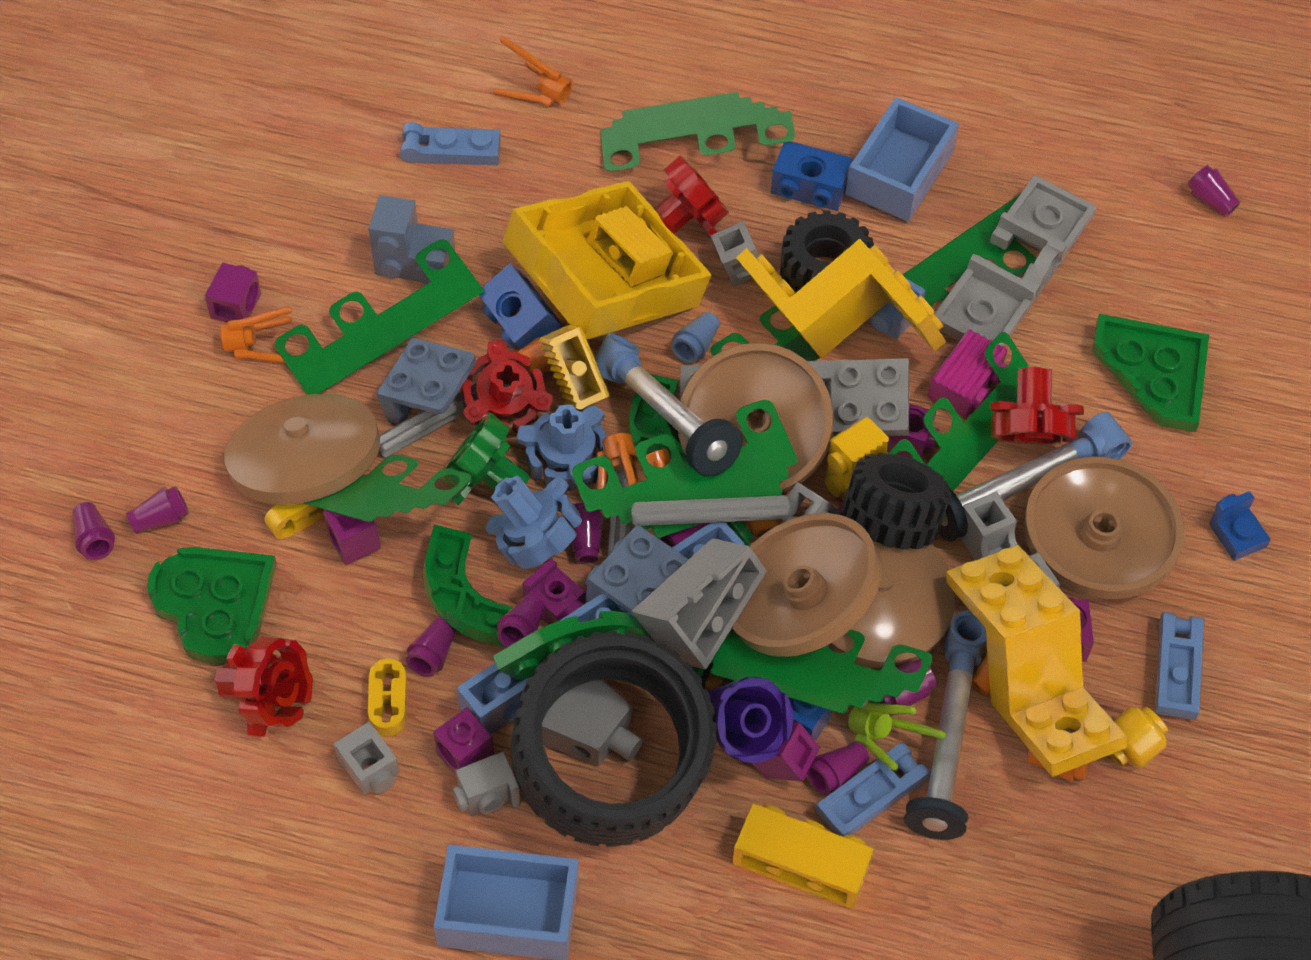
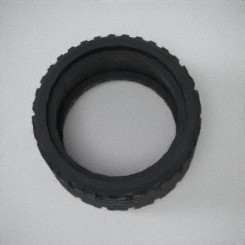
M608 631L607 633H591V636L588 638H584V636L575 638L574 641L560 646L559 652L549 654L534 671V676L529 678L521 694L511 739L512 767L519 789L522 788L524 792L523 797L533 809L532 811L538 817L541 815L545 819L544 823L550 828L552 827L565 837L567 834L574 837V841L584 842L593 846H599L601 843L607 844V847L630 845L634 840L639 839L643 841L658 834L666 825H670L680 816L698 791L709 771L713 760L712 752L716 747L717 727L716 722L712 721L715 711L711 704L708 690L703 689L701 685L702 679L699 674L695 673L688 661L684 663L680 659L681 655L675 650L672 651L666 647V644L660 641L658 643L651 641V637L635 635L633 632L627 631L625 634H618L617 631ZM606 679L629 682L649 692L663 705L673 721L679 745L676 773L666 786L653 795L632 803L610 804L595 801L581 795L560 779L549 763L543 746L542 722L548 710L558 698L577 685L593 680Z
M1242 871L1200 878L1175 888L1157 903L1151 913L1153 960H1311V876L1281 871Z

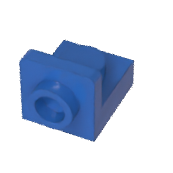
M1250 491L1239 496L1230 494L1222 498L1216 504L1215 512L1209 523L1234 561L1267 548L1271 540L1250 510L1255 499Z

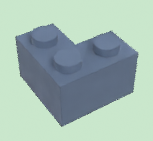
M379 195L368 228L375 275L429 284L431 281L416 262V254L439 239L447 240L455 250L454 230L418 224L415 200ZM434 249L428 253L426 263L432 269H442L449 263L450 257L447 251Z

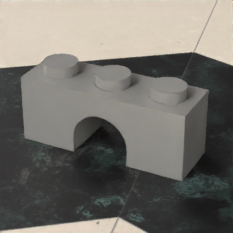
M997 491L963 505L967 517L968 530L967 534L960 538L975 560L1017 545L1015 539L1017 520ZM1039 552L1029 556L1059 587L1060 583Z

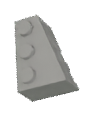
M712 538L631 612L656 643L660 641L666 644V647L672 651L675 650L681 655L680 659L684 663L688 661L691 666L707 669L767 570L750 546Z

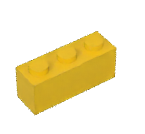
M752 803L734 847L733 864L853 910L868 872L874 848L867 846L858 837L852 835L840 836L829 832L818 822L812 820L800 821L789 817L783 810L775 806H760Z

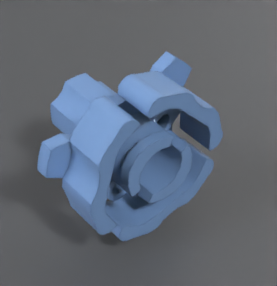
M559 405L554 413L543 414L532 426H520L517 434V443L526 446V464L532 478H542V463L536 457L537 451H540L541 456L546 460V464L549 467L544 471L545 487L556 477L562 478L568 483L569 487L566 491L577 487L572 475L573 467L592 457L595 444L598 446L599 452L604 451L602 440L607 435L604 428L600 425L604 419V412L594 405L584 409L583 412L576 410L573 405ZM596 465L588 467L583 473L585 485H590L598 479V466ZM558 467L561 468V472L552 470Z
M518 475L512 478H505L495 486V492L491 498L504 514L490 517L485 530L489 535H496L497 548L511 565L518 564L521 569L537 567L550 557L564 551L576 538L577 534L570 524L576 528L581 524L582 519L578 509L567 495L564 494L569 485L562 478L556 477L548 483L544 490L533 493ZM557 511L563 513V515L567 518L570 524L566 521V519L563 516L559 517L556 514ZM519 543H525L524 546L517 547Z

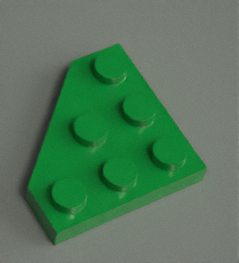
M1099 314L1096 321L1092 352L1158 425L1191 432L1197 431L1200 422L1209 334Z

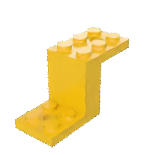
M858 239L796 293L778 275L762 254L755 258L746 248L736 257L752 279L821 359L889 301L934 351L946 343L939 331L943 324L934 314L935 311L921 295L918 297L911 289L910 283L898 270L894 271L888 264V259L876 245L869 249L861 239Z
M1019 545L1003 549L1000 552L967 562L946 571L948 586L986 628L991 704L1052 777L1127 748V735L1083 687L1080 610ZM1065 729H1072V730H1075L1076 732H1074V733H1069V732L1065 731Z

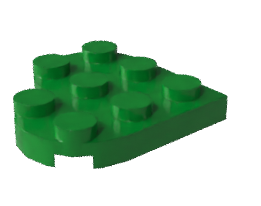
M201 547L177 549L178 554L168 557L161 564H159V561L156 562L148 576L147 591L154 610L160 618L178 623L177 630L185 652L189 657L210 664L227 663L226 658L233 645H241L247 649L250 644L257 640L260 634L277 565L276 558L273 555Z

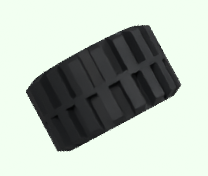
M823 210L822 214H817L815 211L808 213L807 218L799 217L795 220V225H790L786 230V236H784L782 244L780 275L796 293L831 263L815 258L830 257L836 259L858 239H861L870 249L874 245L873 239L868 237L869 231L865 226L859 227V221L854 217L851 219L846 218L845 213L831 214V210Z
M886 453L868 455L864 459H860L854 468L843 502L842 514L859 523L870 535L873 542L898 549H920L923 546L931 545L938 536L951 498L950 486L948 482L943 480L944 477L915 459Z

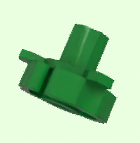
M489 413L481 420L444 468L454 469L471 475V480L452 498V501L457 505L461 504L471 489L480 481L495 491V486L505 478H512L518 475L525 484L530 479L528 473L504 456L510 447L505 441L509 428L492 413ZM456 475L441 477V480L451 488H454L460 482V478Z

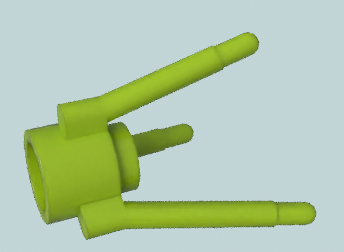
M868 702L866 706L861 708L854 706L849 714V728L857 734L855 741L860 742L891 770H897L898 764L875 744L873 740L885 738L890 733L892 727L940 739L946 737L945 731L889 716V714L914 715L917 710L913 706Z

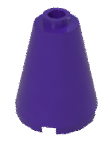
M746 677L708 691L715 711L712 721L716 722L717 727L716 744L734 759L742 762L760 763L773 758L779 753L777 750L784 740L788 741L793 727V710L786 693L782 692L774 682L760 677Z

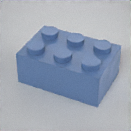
M895 97L849 166L845 195L909 222L954 152L959 123Z
M448 845L434 923L437 947L551 960H568L579 885V859Z

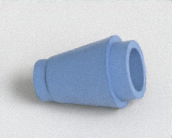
M703 312L692 322L677 331L673 336L672 351L675 356L686 363L701 360L705 356L720 326L718 318L710 312Z

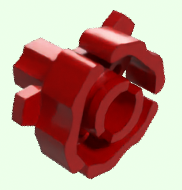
M679 155L664 169L669 176L664 181V184L672 193L662 200L654 210L673 234L693 217L710 235L718 233L714 226L729 214V211L701 175Z
M503 340L488 342L487 354L476 360L475 366L467 377L468 380H465L461 387V396L465 408L462 414L470 424L474 425L480 423L488 413L510 417L520 413L525 408H529L525 416L514 420L512 424V430L518 433L520 426L530 425L534 422L537 412L548 413L553 396L545 391L543 374L539 369H533L529 375L528 370L531 361L528 356L514 351H507ZM481 372L476 384L478 399L475 400L471 394V382ZM503 384H509L510 387H503Z
M1042 367L1018 369L1017 404L998 401L990 405V411L995 412L991 415V438L1009 443L1060 444L1062 437V442H1073L1076 439L1075 415H1084V407L1079 404H1052V369Z
M260 637L250 644L247 649L241 645H233L226 658L228 662L222 668H218L214 682L217 684L219 696L225 699L241 700L238 710L240 715L247 720V735L265 736L268 726L291 727L301 720L304 715L303 708L291 705L293 703H310L313 689V676L309 671L307 654L296 640L274 637ZM275 650H278L281 654L279 658L273 654ZM276 706H280L281 708H280L279 711L275 714V708H276Z

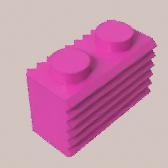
M969 329L931 379L927 397L935 402L941 397L947 398L959 415L968 418L973 408L977 409L989 396L990 390L988 388L991 384L998 385L1001 382L985 358V349L992 342V339L987 340L985 336H980L979 333H974L972 329ZM998 344L994 349V360L1000 367H1006L1008 365L1004 361L1007 349L1005 346L1001 347Z

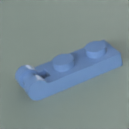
M409 122L403 126L402 138L405 142L401 144L400 157L406 162L498 166L501 141L500 130L422 127L415 122Z
M1162 611L1158 629L1159 651L1155 697L1156 714L1196 720L1200 708L1204 618L1190 616L1188 620L1176 618L1175 613ZM1175 633L1186 635L1187 639L1175 637Z
M902 742L887 752L891 759L898 764V768L905 774L903 777L899 778L886 764L877 759L816 804L815 812L835 834L840 836L853 835L909 792L920 788L929 780L931 772L924 764L918 765L911 757L912 751L905 743Z

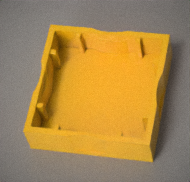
M630 181L588 190L575 197L551 199L514 208L502 241L568 323L582 327L586 339L699 307L712 276L689 248L664 225L658 213ZM625 205L637 217H641L647 227L659 239L664 240L673 252L664 275L635 286H629V282H625L624 277H620V273L615 271V267L611 268V264L606 262V258H602L601 253L598 254L597 249H593L592 244L588 243V237L595 218L603 213L612 212L614 209L623 208Z

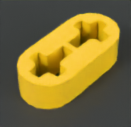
M304 503L276 504L267 512L264 522L277 539H286L323 519V511L325 509Z
M391 658L377 661L369 672L368 716L370 723L382 737H392L399 734L404 729L407 721L408 683L405 667L401 662ZM387 673H393L394 677L391 681V691H385L383 680ZM384 704H391L393 715L390 718V722L382 721Z

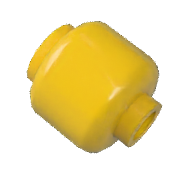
M1131 706L1114 720L1127 735V748L1109 756L1121 767L1128 763L1135 768H1142L1166 747L1167 739L1165 733L1168 731V728L1150 708L1145 706L1143 709Z

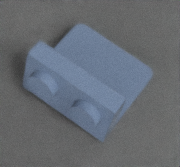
M412 337L376 393L388 422L397 425L404 422L412 408L435 414L446 412L476 364L474 354L469 351Z
M637 524L625 538L622 537L615 544L610 555L603 563L596 565L589 573L585 581L587 585L586 603L603 593L633 614L631 611L689 559Z

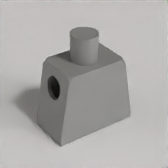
M593 680L577 685L561 695L550 707L542 722L544 745L593 766H600L612 750L631 761L640 750L643 739L628 731L632 723V707L603 680Z

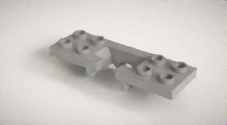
M1034 175L1007 213L1003 212L998 226L992 233L990 243L1006 250L1012 240L1016 238L1041 251L1035 263H1030L1024 277L1021 279L994 265L992 262L973 254L969 260L968 268L935 312L936 317L943 324L940 331L959 341L969 329H972L974 333H979L980 336H985L987 340L992 339V341L1001 332H1006L1011 337L1094 217L1097 206ZM999 343V345L1003 347L1005 343Z
M908 358L807 361L822 378L831 398L834 412L832 438L864 417H869L887 436L909 435ZM681 365L680 401L688 382L702 365Z

